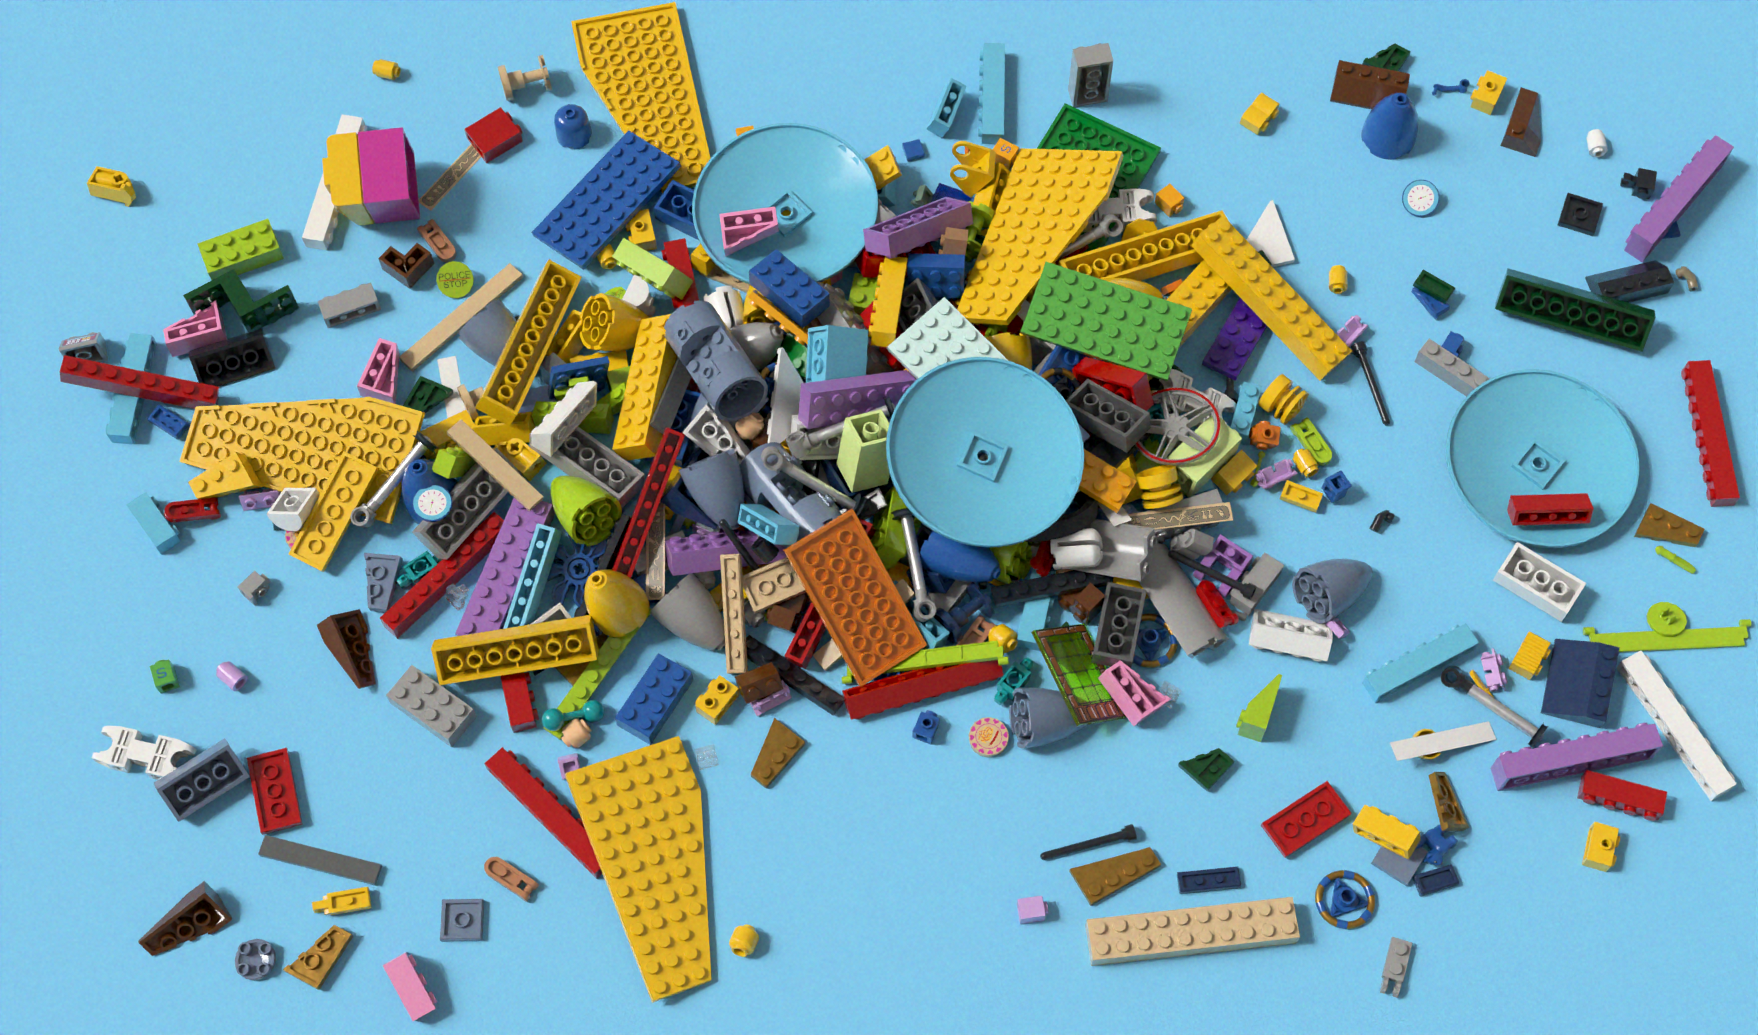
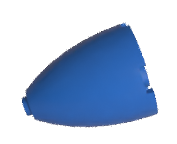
M1394 93L1383 98L1370 111L1361 132L1362 141L1370 149V153L1382 159L1394 160L1413 149L1418 133V115L1412 100L1404 93Z
M418 459L411 462L407 466L402 479L403 501L410 517L417 524H420L422 519L413 510L412 501L415 493L419 489H426L432 485L442 486L450 492L457 483L455 478L448 479L433 472L434 461Z
M935 531L930 534L928 541H924L920 551L922 568L929 572L939 573L945 578L964 582H988L997 579L1001 573L1000 564L989 547L959 543Z

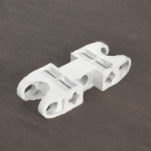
M1146 189L1119 190L1118 198H1108L1106 202L1103 201L1088 220L1089 223L1082 232H1088L1098 227V223L1107 214L1115 215L1123 223V230L1127 224L1138 218L1153 221L1155 224L1157 221L1156 214L1149 213V211L1141 208V206L1154 200L1153 192Z
M1171 369L1168 381L1159 379L1164 389L1185 388L1202 394L1212 402L1220 418H1222L1223 411L1233 413L1236 410L1237 404L1227 395L1211 387L1203 392L1191 387L1193 378L1180 371ZM1172 395L1179 414L1184 411L1188 413L1204 406L1193 398ZM1166 396L1168 413L1173 414L1170 399ZM1161 398L1153 401L1154 405L1160 404L1162 407ZM1211 414L1205 417L1202 422L1198 423L1195 426L1199 427L1206 419H1208L1211 416Z
M104 726L101 734L112 738V745L108 750L100 751V753L94 752L91 758L105 767L126 773L130 772L132 764L147 767L145 773L150 778L159 780L177 769L175 766L180 758L188 757V755L194 756L196 749L181 740L162 735L158 736L156 744L141 741L143 736L138 730L122 726Z

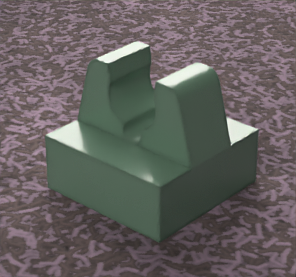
M921 185L917 191L913 192L916 199L911 200V203L914 207L919 208L931 203L934 194L926 185Z

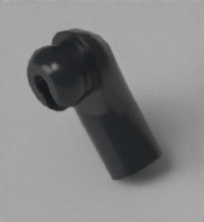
M1390 510L1378 513L1369 529L1378 533L1384 521L1392 522L1395 517L1394 513H1390Z

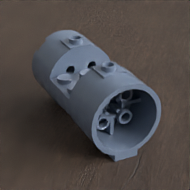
M694 301V304L687 307L682 305L670 315L664 326L666 330L665 338L697 383L700 391L716 415L725 421H735L753 412L758 413L769 400L767 398L768 386L714 306L707 301Z
M777 442L763 444L751 451L740 463L744 484V500L747 504H761L772 511L777 510L781 516L799 525L797 541L842 515L835 504L836 500L831 495H824L818 492L808 496L802 491L803 483L781 470L779 472L771 471L764 466L761 453L765 448L773 446L787 457V461L806 471L801 466L802 461L799 458H795L794 455L791 456L781 444ZM771 455L768 457L767 461L773 462L776 460L777 456Z

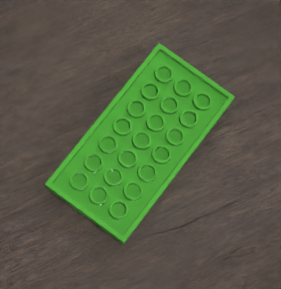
M1045 262L1022 326L1021 334L1168 381L1192 308Z

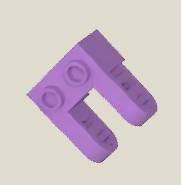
M1220 534L1213 544L1212 551L1204 557L1201 564L1212 568L1216 561L1231 570L1227 575L1228 577L1239 581L1252 563L1253 555ZM1195 570L1193 576L1202 581L1206 574ZM1222 583L1218 591L1226 598L1233 587Z

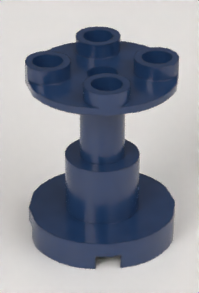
M973 582L966 587L971 599L970 602L962 608L956 606L949 613L942 608H938L933 616L950 632L947 640L953 644L963 639L960 628L969 622L968 617L977 610L989 618L995 614L990 606L992 603L991 598L986 593L982 594L978 586Z

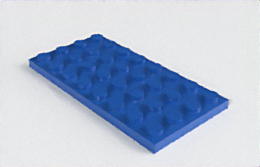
M628 130L531 233L535 238L584 270L680 169L681 164Z

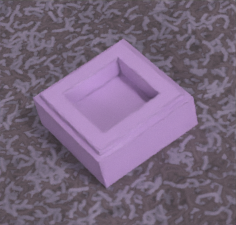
M1338 618L1331 619L1326 623L1338 638H1344L1350 633Z

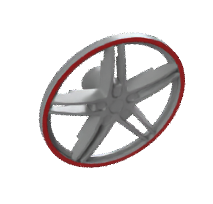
M1168 388L1152 393L1153 401L1159 398L1162 400L1165 420L1150 419V429L1146 433L1162 434L1163 438L1156 455L1145 449L1139 440L1135 444L1136 448L1148 459L1165 465L1192 463L1209 453L1215 446L1220 434V417L1212 402L1202 394L1185 388ZM1172 395L1193 398L1204 406L1179 416ZM1166 396L1170 399L1173 414L1168 413ZM1211 414L1214 420V433L1210 442L1207 443L1190 428L1202 422L1205 417ZM1165 442H1167L1168 445L1164 450L1162 457H1159V454L1162 451ZM1181 443H1185L1191 448H1196L1200 451L1193 456L1183 459H1166L1173 448H1177Z

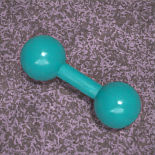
M590 700L583 705L582 710L562 713L559 709L551 708L543 713L542 724L547 730L556 731L563 726L564 721L584 717L588 722H598L604 716V706L597 700Z

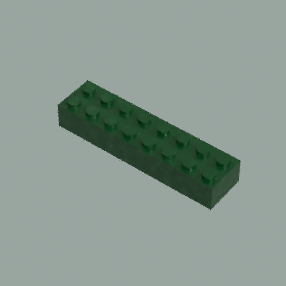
M1507 268L1495 303L1496 310L1643 352L1656 318L1655 310Z

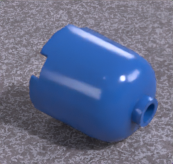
M568 104L558 109L554 118L558 143L563 147L583 148L589 143L592 134L586 111L576 104Z

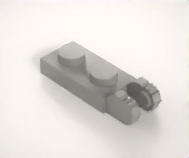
M1391 937L1381 976L1383 979L1380 993L1385 994L1388 988V981L1391 980L1395 982L1392 996L1398 998L1401 984L1404 981L1412 942Z

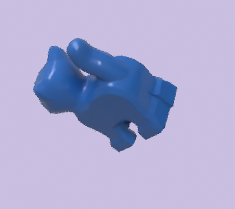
M1441 825L1428 830L1420 837L1421 840L1416 848H1421L1425 843L1431 849L1424 858V863L1441 865L1443 863V855L1450 848H1454L1458 842L1454 835L1444 838L1443 832L1447 831H1442Z

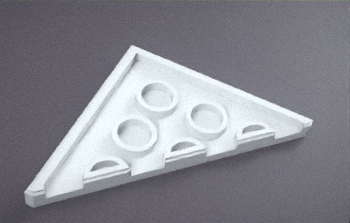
M1271 200L1248 236L1247 241L1257 252L1263 250L1272 263L1271 266L1277 267L1294 263L1295 258L1274 201Z
M784 348L777 349L778 361L774 372L775 386L770 405L772 407L771 419L768 421L767 434H769L768 443L777 442L780 444L791 434L792 415L799 414L801 383L804 382Z

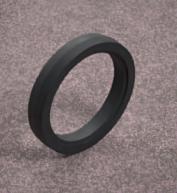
M1082 491L1076 493L1073 500L1084 503L1080 509L1059 518L1047 530L1026 541L1054 540L1083 530L1096 519L1098 515V501Z

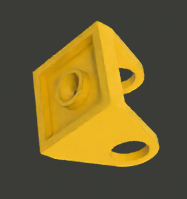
M958 141L953 145L952 153L961 164L951 168L950 177L967 196L972 197L994 179L996 152L990 148L967 141ZM960 146H965L970 149V152L960 154L956 149ZM964 170L967 172V176L957 177L954 172Z

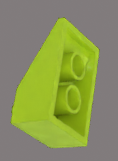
M1278 674L1248 703L1246 710H1241L1236 725L1239 728L1238 735L1261 742L1281 682V674Z

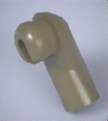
M1685 266L1678 268L1676 275L1678 278L1685 277L1689 291L1698 290L1695 274Z

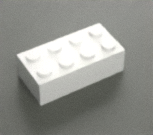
M1518 542L1493 579L1494 582L1561 622L1586 585L1582 580Z

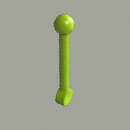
M1263 451L1258 453L1259 459L1254 478L1250 482V485L1253 487L1258 485L1255 475L1258 474L1262 459L1265 457Z

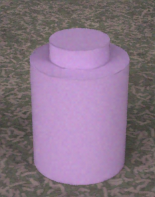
M230 661L222 662L216 669V676L233 691L240 690L248 680V676Z

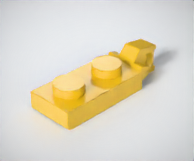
M361 887L327 893L326 896H323V900L312 902L314 913L324 912V915H336L371 909L369 887Z

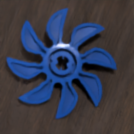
M566 532L575 553L569 555L562 544H558L554 558L564 561V565L552 564L547 582L564 576L565 579L553 587L552 599L554 605L556 606L558 603L563 605L569 588L575 586L573 600L577 607H580L583 601L582 596L586 581L594 571H597L599 565H595L594 562L605 553L607 542L605 539L593 545L590 553L585 555L583 553L586 544L576 543ZM579 566H582L584 573L580 572V575H577L576 567L579 569Z

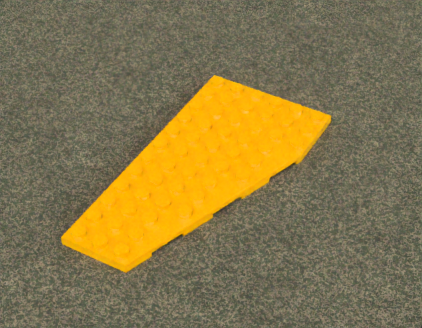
M666 3L571 21L581 70L623 134L625 135L629 130L680 162V169L663 185L660 191L664 193L672 180L688 188L696 187L703 168L711 158L676 3Z
M1019 149L957 308L970 323L1009 325L1021 310L1022 303L1038 285L1045 262L1055 264L1067 246L1073 243L1089 223L1088 220L1103 201L1106 202L1109 198L1124 157L1122 151Z
M372 397L199 406L195 408L179 462L208 470L230 455L238 452L246 455L262 486L281 492L284 488H317L320 495L343 451L379 469L359 506L361 507L363 503L367 504L414 448L417 442L414 436L417 435V431L420 432L425 413ZM402 480L376 510V520L389 524L393 523L402 493Z
M677 736L567 772L565 778L652 1003L710 982L711 963L701 789L680 737Z

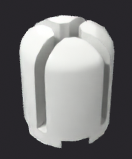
M732 286L717 287L716 292L707 296V293L703 297L704 301L714 306L729 329L743 324L744 306L739 289L737 291Z
M1085 528L1072 535L1051 540V554L1054 555L1057 563L1053 564L1054 569L1093 568L1098 566L1103 558V552L1101 551L1103 542L1099 532L1093 528Z

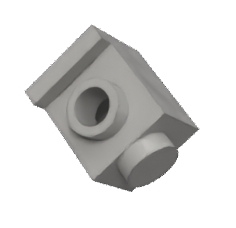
M254 571L237 587L241 594L256 606L258 604L256 600L267 593V590L270 588L268 584L271 581L263 573L259 575Z

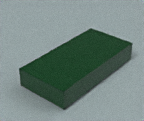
M1424 269L1413 284L1414 287L1443 304H1446L1455 291V287Z

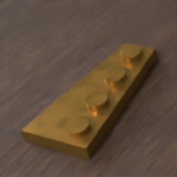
M1151 847L1071 868L1069 872L1091 906L1159 868L1161 863Z

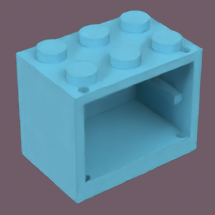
M833 325L808 328L806 383L866 375V365L868 363L867 345L869 343L868 330Z

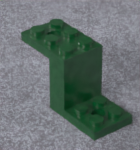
M234 269L183 295L193 315H196L195 312L199 309L203 311L212 306L211 303L214 301L217 302L219 307L230 301L247 332H252L270 323H275L283 316L292 314L295 310L299 309L288 285L253 302Z

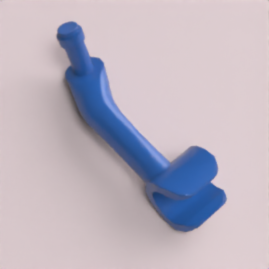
M1462 79L1459 85L1456 86L1434 84L1432 95L1435 96L1437 90L1465 93L1470 82L1467 79Z

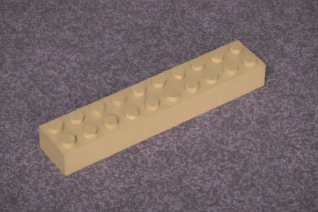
M1293 897L1087 919L1085 924L1091 966L1296 944L1300 938Z

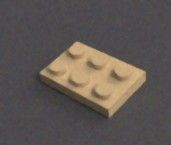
M787 557L742 576L743 588L755 614L773 607L774 604H780L806 592Z

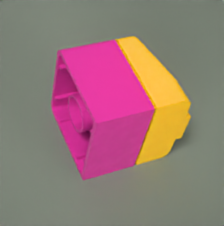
M403 127L358 132V134L356 132L334 134L327 138L328 158H322L324 185L331 194V201L337 211L357 225L420 219L415 155Z

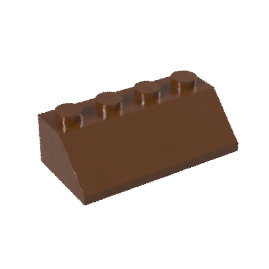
M1339 60L1330 101L1372 110L1379 101L1391 94H1406L1410 74Z

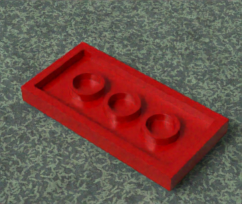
M287 747L248 757V768L261 834L265 835L303 825Z
M1326 781L1264 821L1261 827L1283 857L1287 858L1348 818L1352 813L1329 782Z

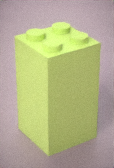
M881 409L845 418L837 466L852 493L888 484L890 473L886 457V439L889 422Z
M1212 415L1194 431L1207 443L1210 442L1214 433ZM1220 418V434L1215 446L1209 453L1197 461L1176 465L1179 478L1172 484L1181 485L1180 491L1188 498L1195 495L1235 456L1242 440L1240 434L1236 430L1231 429ZM1181 443L1167 459H1183L1193 456L1200 451L1196 448H1191L1185 443Z

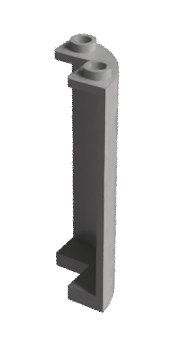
M1095 519L1086 528H1093L1099 532L1103 542V548L1101 549L1103 558L1096 567L1070 569L1141 581L1145 574L1150 572L1153 548L1157 544L1155 528L1125 523L1113 526L1110 521ZM1036 541L1031 546L1032 558L1036 556L1041 541Z
M1157 542L1156 547L1153 548L1150 572L1145 574L1139 583L1143 589L1147 590V595L1187 656L1194 658L1208 647L1211 650L1216 649L1229 640L1223 629L1217 626L1179 563L1168 556L1170 550L1167 545Z

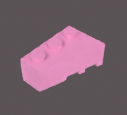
M776 207L719 214L725 256L779 232Z
M216 301L212 302V306L203 311L199 309L195 312L196 315L187 320L183 318L163 329L165 342L172 357L183 355L191 350L227 339L222 313Z
M381 338L378 339L357 385L360 396L372 397L396 404L400 356L397 343Z
M1121 660L1105 670L1098 678L1133 726H1136L1161 709L1171 700L1167 695L1164 696L1158 692L1154 685H1149L1141 679L1138 673Z
M406 951L385 963L383 967L412 1021H415L436 1009L434 1004L437 1003V1000L432 991L428 993L424 986L427 984V981L422 973L418 974L415 969L417 963L412 954L408 955Z

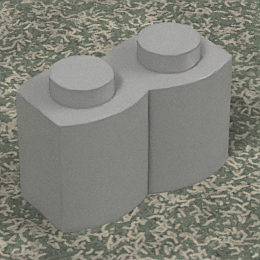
M1190 529L1184 534H1178L1171 539L1170 550L1195 560L1200 555L1205 556L1212 551L1214 537L1198 530Z

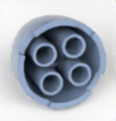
M500 299L490 302L485 306L486 310L484 309L476 316L474 315L459 332L461 336L458 337L476 355L496 366L517 322L510 310Z
M734 448L680 469V475L688 491L703 512L717 525H719L721 519H725L732 529L738 528L740 504H744V484Z
M1353 559L1324 560L1300 568L1292 581L1296 602L1303 604L1308 611L1306 616L1310 620L1320 624L1326 623L1349 609L1362 596L1372 579L1373 571L1367 563Z
M1028 687L1016 688L1012 693L1015 698L1013 705L1009 706V719L1012 735L1016 734L1019 741L1017 746L1019 748L1039 747L1063 740L1080 731L1088 724H1080L1064 692ZM1079 698L1076 699L1077 703H1086Z

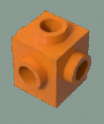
M1260 421L1252 426L1249 431L1250 445H1255L1257 449L1261 450L1272 449L1278 446L1281 427L1271 425L1268 421Z

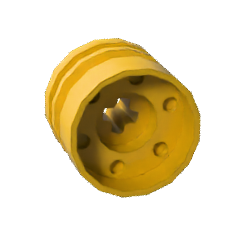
M1281 374L1265 390L1258 405L1268 413L1276 408L1274 418L1279 419L1281 417L1280 422L1285 425L1301 411L1309 394L1305 390L1301 391L1300 386L1290 390L1293 384L1292 380Z
M1176 465L1156 466L1136 474L1139 489H1148L1141 494V499H1145L1143 501L1144 508H1163L1183 499V494L1179 491L1181 490V485L1171 484L1179 478Z

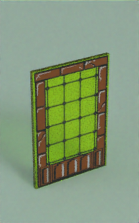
M1085 624L1039 629L1031 632L1076 726L1127 718L1098 679L1107 669L1105 665L1091 663L1095 644Z

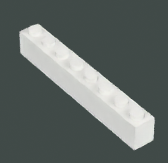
M342 114L336 134L353 132L358 134V132L367 131L363 118ZM323 174L302 239L306 247L327 250L329 244L333 241L332 233L334 228H337L338 214L340 212L337 211L331 201V194L324 185Z
M1639 651L1622 660L1617 666V670L1709 800L1712 801L1730 791L1736 785L1734 776L1726 770L1722 759L1714 753L1709 741L1701 735L1697 724L1691 721L1685 707L1676 700L1672 689L1666 686L1662 675L1651 665L1650 658L1644 655L1642 651Z

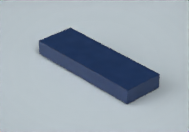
M1238 866L1177 872L1176 874L1179 894L1241 888Z

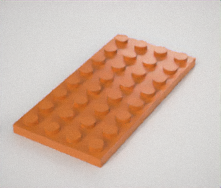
M853 509L848 510L783 550L858 686L865 685L927 646Z

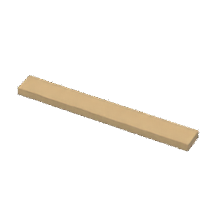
M509 263L399 357L400 361L413 372L459 333L462 327L474 315L476 316L482 310H486L485 306L499 299L523 278L522 273Z

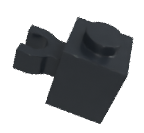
M1638 168L1635 176L1624 172L1620 186H1631V196H1636L1640 199H1650L1655 190L1657 171Z

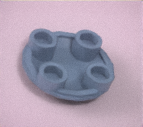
M253 939L241 943L235 957L237 973L249 980L264 978L274 968L276 961L275 950L271 944L261 939Z

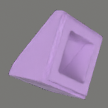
M577 753L558 757L562 780L566 779L565 774L567 772L581 768Z

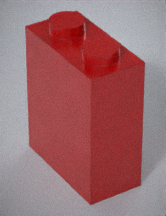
M501 107L464 129L468 141L486 163L523 142L521 136L523 133L522 129L518 124L515 125L512 122L511 115L508 112H504Z

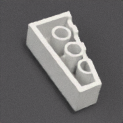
M708 402L683 431V434L710 456L721 454L723 451L734 448L740 464L751 452L729 422L720 419Z

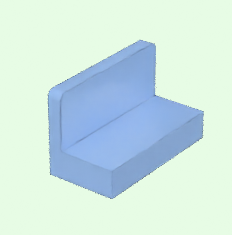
M549 385L529 389L519 413L533 412L536 401L556 402L555 398L549 399Z

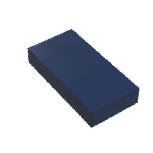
M1452 864L1412 877L1419 896L1459 885V880Z

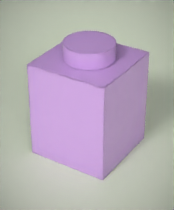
M1042 896L1017 900L1020 924L1045 921V914H1048L1047 901L1043 902Z

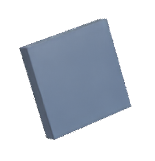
M1381 846L1371 864L1407 886L1428 851L1422 847L1415 848L1408 860Z
M442 899L440 941H482L484 899Z

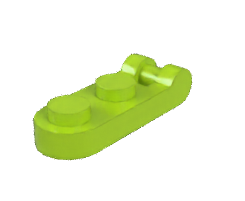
M1306 417L1300 423L1290 425L1293 435L1298 438L1304 449L1310 451L1318 465H1327L1332 458V452L1310 419Z

